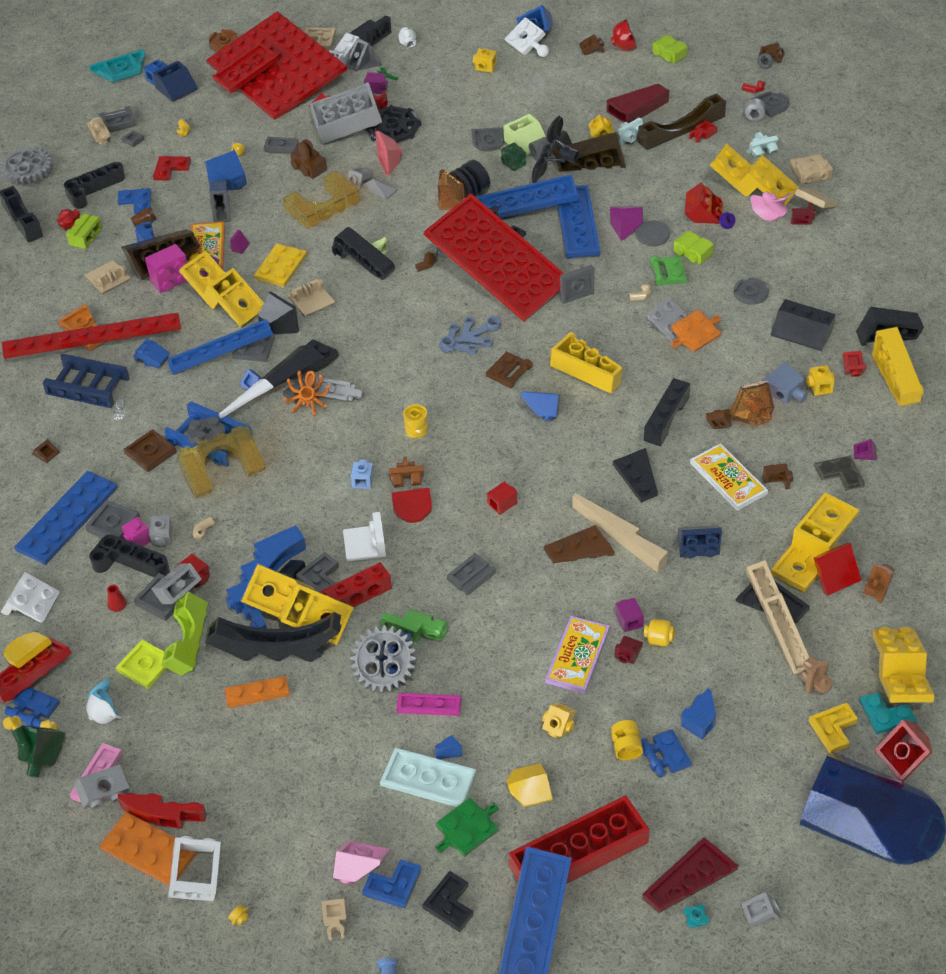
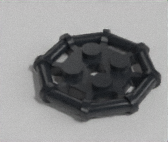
M391 104L378 110L382 123L365 128L364 130L367 131L372 141L376 140L375 132L380 131L388 135V137L391 136L390 138L394 139L397 143L409 138L413 139L417 129L421 127L422 121L417 118L412 108L406 109Z

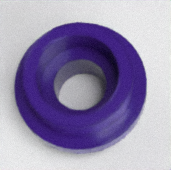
M725 212L720 215L719 222L724 229H730L734 226L736 219L732 213Z

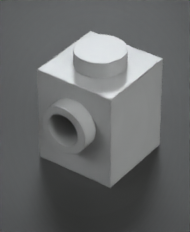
M170 515L150 516L149 536L152 546L162 547L171 544L173 526Z

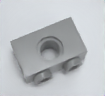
M191 563L179 564L151 589L162 604H174L202 579Z
M120 764L79 777L75 783V788L83 808L91 806L94 809L102 806L105 801H118V794H125L129 789ZM98 785L105 786L107 792L101 791Z

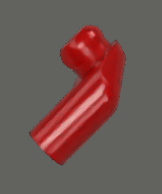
M761 80L757 81V85L743 83L742 90L750 93L761 92L765 89L766 83Z

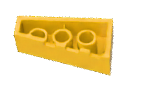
M894 327L876 331L872 357L898 405L904 406L921 402V397L924 394L923 386L919 382L898 328Z
M573 332L568 333L551 349V367L611 394L621 385L623 367L607 356H601L596 348L591 349L586 345L587 342L583 339L578 340L575 338Z

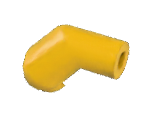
M180 119L178 121L180 130L177 129V133L180 137H185L188 135L191 127L184 119Z

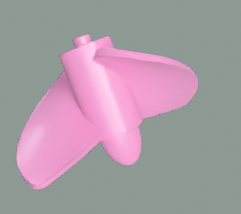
M764 192L762 196L752 195V208L762 219L774 221L786 214L788 208L784 203L792 193L789 192L785 197L779 199L769 192Z

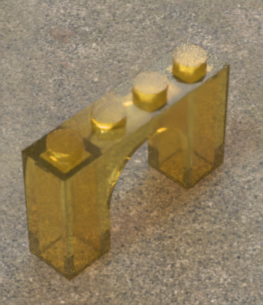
M334 171L323 177L324 189L333 196L330 200L313 203L307 201L295 191L282 198L284 210L303 227L308 229L360 202L359 189L339 172Z
M237 426L228 434L223 432L214 436L215 439L207 441L205 439L198 442L197 446L193 448L188 446L179 450L180 453L177 454V461L194 498L208 494L214 489L205 469V458L215 450L223 449L234 453L239 459L247 477L265 470L266 464L248 426Z

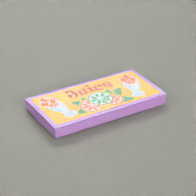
M570 616L545 678V683L585 694L610 626Z

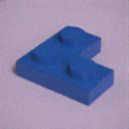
M151 188L118 191V205L134 204V214H137L146 207H151Z
M400 859L392 878L370 872L362 890L363 896L405 909L422 868L420 865Z

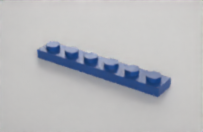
M267 319L170 357L167 360L172 373L176 374L273 335Z

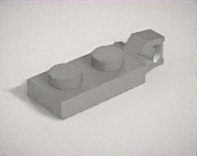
M316 377V383L314 387L318 384L319 377ZM322 378L321 386L315 391L323 393L327 385H330L329 392L325 396L320 397L352 402L354 398L364 399L365 395L363 390L356 389V385L327 378Z

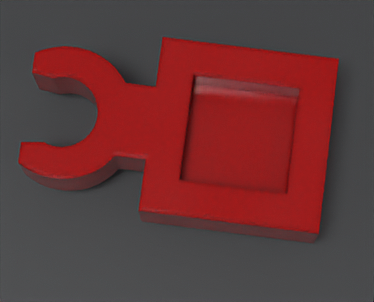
M705 120L689 133V139L695 137L696 143L700 142L701 138L708 139L717 133L718 127Z

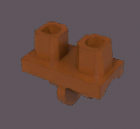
M407 456L403 457L404 462L396 463V468H389V476L394 488L404 487V478H411V486L422 485V477H424L423 465L415 466V461L407 462Z
M876 562L865 584L863 594L873 596L877 602L881 603L892 580L894 568L887 564L880 565Z

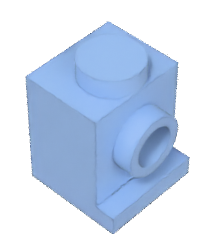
M364 459L354 462L351 474L352 488L371 489L373 463H369V461Z

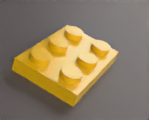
M276 243L254 274V279L285 287L306 258L307 251Z

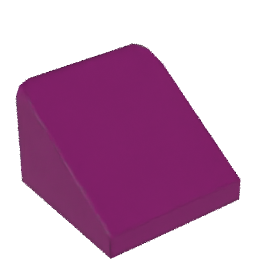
M237 230L230 239L232 252L243 254L250 245L241 230Z
M872 439L854 444V459L877 460L876 445Z

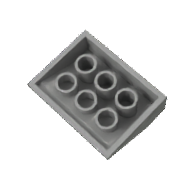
M369 82L310 104L315 125L323 144L382 123Z

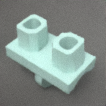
M638 118L629 124L627 122L621 124L620 129H618L621 144L626 142L633 143L636 140L638 126L643 124V119Z
M757 132L755 138L751 139L747 153L752 154L755 159L764 155L763 150H767L769 155L776 154L778 152L777 135L768 137L767 135L763 136L761 132Z

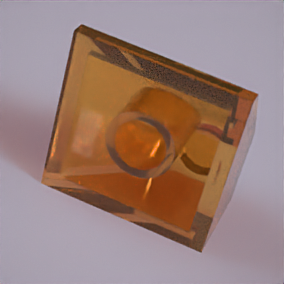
M763 380L741 386L730 411L729 418L754 426L768 423L772 418L775 408L768 381Z

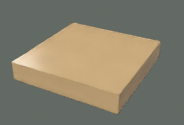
M811 188L797 189L795 192L796 196L822 208H833L839 203V201Z

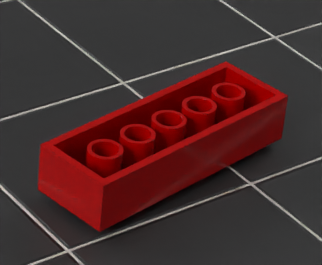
M625 795L508 852L509 867L516 879L519 880L526 847L570 857L571 863L566 882L568 884L649 843V828Z

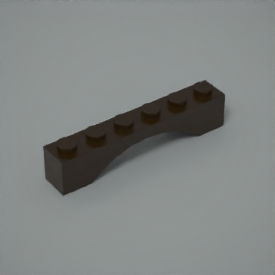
M716 93L704 98L695 109L676 121L669 123L650 121L638 126V143L648 150L695 130V127L705 120L710 123L725 117L726 101Z

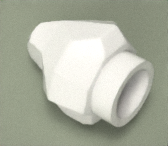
M407 27L401 28L398 34L399 43L406 46V48L415 46V32Z

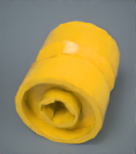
M418 404L406 407L403 412L406 435L411 438L424 437L429 430L426 408Z
M622 720L611 727L617 759L621 761L637 759L643 754L639 727L636 722Z

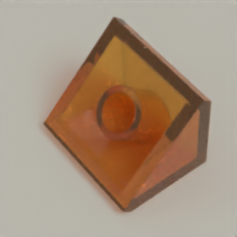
M441 169L438 180L439 210H451L464 199V184L444 169Z

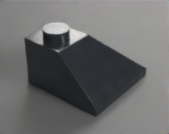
M269 292L258 314L259 322L267 319L274 334L298 333L299 325L296 306L275 293Z

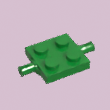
M469 797L438 820L436 827L443 834L444 840L435 845L436 850L441 854L451 846L465 857L496 834L499 828L490 819V816L499 810L496 803L493 802L486 809H483Z

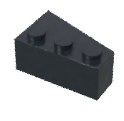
M870 307L857 328L856 334L861 346H867L866 343L875 342L876 331L897 327L902 340L907 341L917 339L924 326L919 314L916 312Z

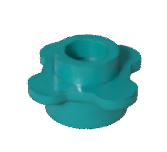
M703 904L684 908L683 913L687 916V925L690 928L705 926L709 923V917L705 913L706 907Z

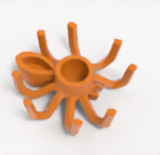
M298 371L301 389H295L290 379H287V383L292 392L299 393V395L289 399L284 398V401L289 403L300 398L295 408L291 409L292 413H295L301 402H303L302 405L307 404V407L310 403L313 416H316L313 400L323 408H326V404L315 396H325L329 392L330 385H327L323 393H317L315 391L321 386L322 375H319L318 384L312 388L316 383L315 373L313 371L306 373V386H304L301 372Z

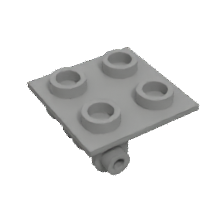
M668 296L646 314L648 317L646 325L649 328L656 326L666 338L671 340L676 336L671 330L672 324L687 315Z

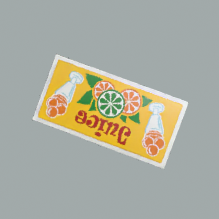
M721 443L690 459L693 467L737 511L768 494V490Z

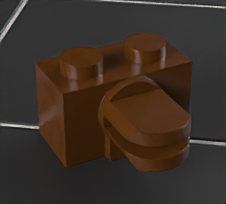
M308 139L298 143V149L290 153L292 167L300 170L304 176L314 179L327 171L326 158L313 149V144Z

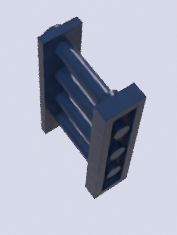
M61 354L63 369L56 380L45 378L43 386L46 395L112 408L114 405L112 391L120 379L129 381L130 378L127 367ZM71 369L79 371L72 383L63 382ZM87 372L96 374L88 387L80 385ZM103 376L112 378L105 390L96 389Z

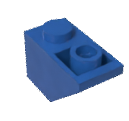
M709 688L703 694L699 693L690 708L686 707L681 714L682 727L701 740L715 727L716 721L712 692Z

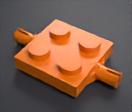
M698 309L672 324L671 330L677 335L678 339L672 341L671 346L675 349L683 344L691 351L696 352L716 340L722 334L714 326L721 321L720 316L715 315L708 319Z

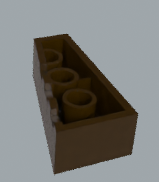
M617 132L567 145L579 151L580 154L576 163L556 161L559 172L581 171L582 168L596 170V167L612 169V166L626 168ZM558 147L554 148L555 158H562L560 156L561 149Z
M184 229L125 245L121 248L135 275L143 280L149 276L146 257L174 244L187 255L200 248V245L194 233Z

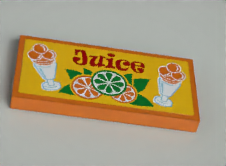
M225 223L191 224V231L194 233L200 248L189 253V262L206 250L209 255L220 259L218 265L223 269Z

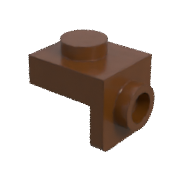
M595 34L579 43L584 55H588L598 48L602 53L605 52L603 48L604 42L601 38H597Z
M786 463L764 466L762 476L764 483L783 481L785 489H790V482H793L792 471L788 470Z

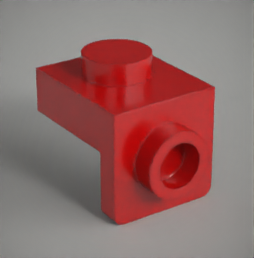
M862 351L843 352L842 358L845 375L851 374L852 377L861 376L867 369L866 365L863 364Z

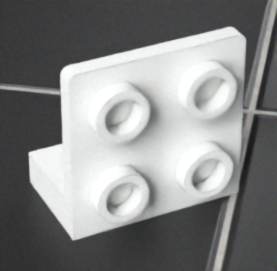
M380 512L372 513L373 521H369L370 526L343 530L346 559L348 562L386 557Z
M24 572L1 613L9 615L12 610H18L42 623L55 602L59 591Z

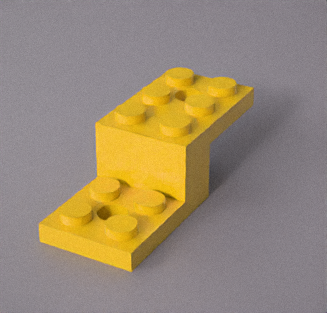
M727 143L710 164L715 171L746 197L756 188L763 193L769 192L774 194L778 199L785 197L791 192L792 194L784 203L786 206L799 188L764 155H761L751 165Z
M206 250L179 270L182 276L212 310L221 305L240 328L258 316L264 302L234 268L225 273ZM199 271H206L208 276H201ZM244 301L247 307H241L238 302Z
M825 492L794 528L792 545L772 567V576L805 593L819 576L813 557L836 548L838 540L857 518L860 510ZM834 514L837 517L831 518L827 515ZM799 566L802 567L803 570L798 571L795 570L793 567Z
M258 563L241 599V602L277 616L281 622L293 627L312 624L321 620L323 613L332 614L336 612L341 615V630L338 635L328 640V642L335 645L338 644L354 608L316 591L310 585ZM266 585H271L274 588V592L270 596H266L262 592L263 587Z
M880 627L879 629H873L872 636L880 653L879 678L890 703L934 702V693L926 679L927 652L915 629L910 627H900V629Z

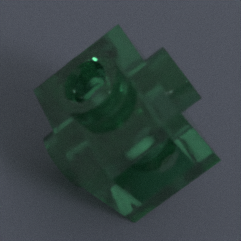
M516 143L509 144L501 149V161L504 165L515 171L526 165V151Z

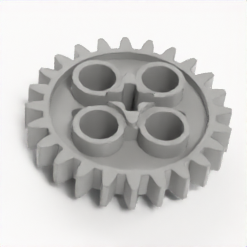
M31 146L28 149L22 147V150L16 149L15 153L10 152L11 155H5L6 159H2V163H0L3 178L6 181L10 180L11 184L15 182L16 185L20 182L22 185H25L26 182L31 185L32 181L37 183V179L43 180V176L48 177L47 173H51L53 168L52 157L48 154L47 150L43 151V148L38 150L37 147L31 149Z
M383 625L382 631L375 626L374 633L368 629L367 637L362 634L360 635L362 642L355 641L358 648L351 649L356 654V656L350 657V660L355 662L350 667L355 670L357 669L353 675L360 677L358 680L360 684L365 682V688L368 689L372 686L373 692H376L378 688L381 693H384L386 688L393 692V686L401 689L400 682L402 681L407 684L406 676L413 677L409 671L416 670L412 662H416L418 659L412 655L417 653V650L410 649L414 643L412 641L407 642L410 637L407 634L402 636L403 631L401 629L396 632L394 626L389 631L386 625ZM378 644L377 652L370 653L371 646ZM398 644V651L393 654L390 653L391 647ZM384 655H385V656L388 657V658L385 659V660L383 661V663H382V662L380 661V659H383V658H384ZM372 665H377V671L374 674H369V668ZM393 665H397V672L394 674H390V667ZM384 668L385 676L381 677Z

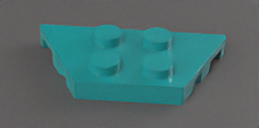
M141 49L91 64L89 69L91 72L111 82L141 74L146 55L145 50Z

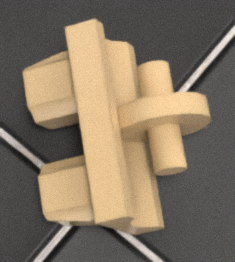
M93 118L87 123L95 142H99L100 145L109 143L108 138L111 136L102 118Z

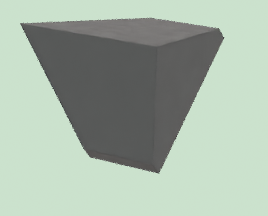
M357 38L346 62L347 68L357 72L382 66L372 46Z

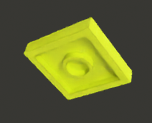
M143 639L115 667L117 672L147 689L167 669L162 666L164 651Z

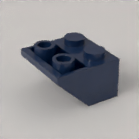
M176 61L153 72L155 88L172 102L198 90L187 67L180 61Z
M718 525L678 527L677 541L680 557L694 558L696 556L713 557L720 555L722 528Z

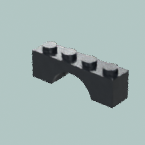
M14 185L1 190L0 199L2 206L27 242L43 237L39 220L33 212L29 213Z
M676 378L672 379L644 426L645 442L662 446L677 410H682L690 397L691 383Z

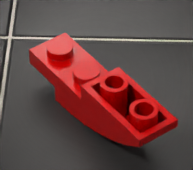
M126 793L118 794L117 797L124 811L153 825L182 829L184 821L206 822L207 813L205 806L198 802L177 803L170 801L164 803L162 795L155 793L147 795Z

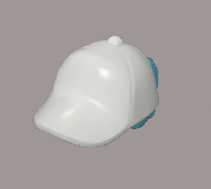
M109 678L96 685L88 695L86 710L89 720L99 724H107L115 718L121 719L123 717L117 714L118 711L114 709L113 701L107 694L110 687Z

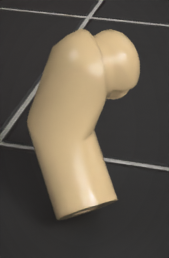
M643 284L640 292L629 293L630 302L646 300L652 292L651 285Z
M208 517L194 525L193 537L196 540H202L205 537L206 529L215 525L213 519Z

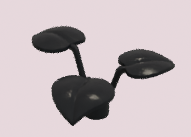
M561 116L556 117L550 124L547 131V141L549 143H552L553 140L556 141L554 148L558 147L561 149L560 156L562 158H545V160L540 158L533 167V183H536L545 173L548 161L576 163L579 158V151L567 146L572 144L568 133L562 130L563 118Z

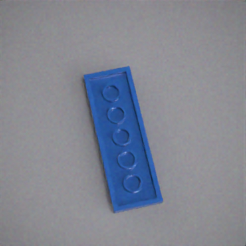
M572 174L476 197L488 208L498 206L499 218H506L579 200Z
M588 185L576 186L579 200L557 205L566 258L600 256L599 240Z
M87 470L14 546L15 551L46 565L118 489L117 484Z
M531 847L525 848L498 974H548L571 863L570 857Z

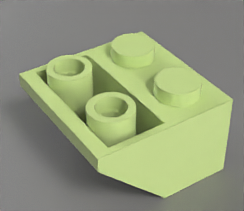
M531 114L504 125V142L522 157L531 154L529 150L530 142L546 137L539 121Z

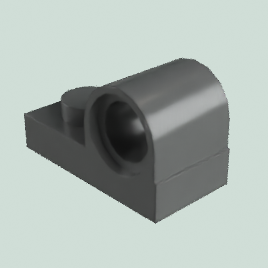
M542 137L530 142L529 150L535 161L537 162L540 158L551 157L556 141L553 140L552 143H549L547 137Z

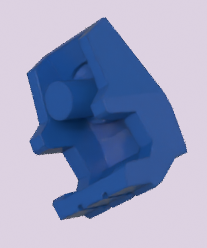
M151 221L135 226L137 242L155 238Z
M146 339L137 348L133 357L136 362H139V359L144 361L145 366L159 368L164 360L169 357L170 353L157 342Z

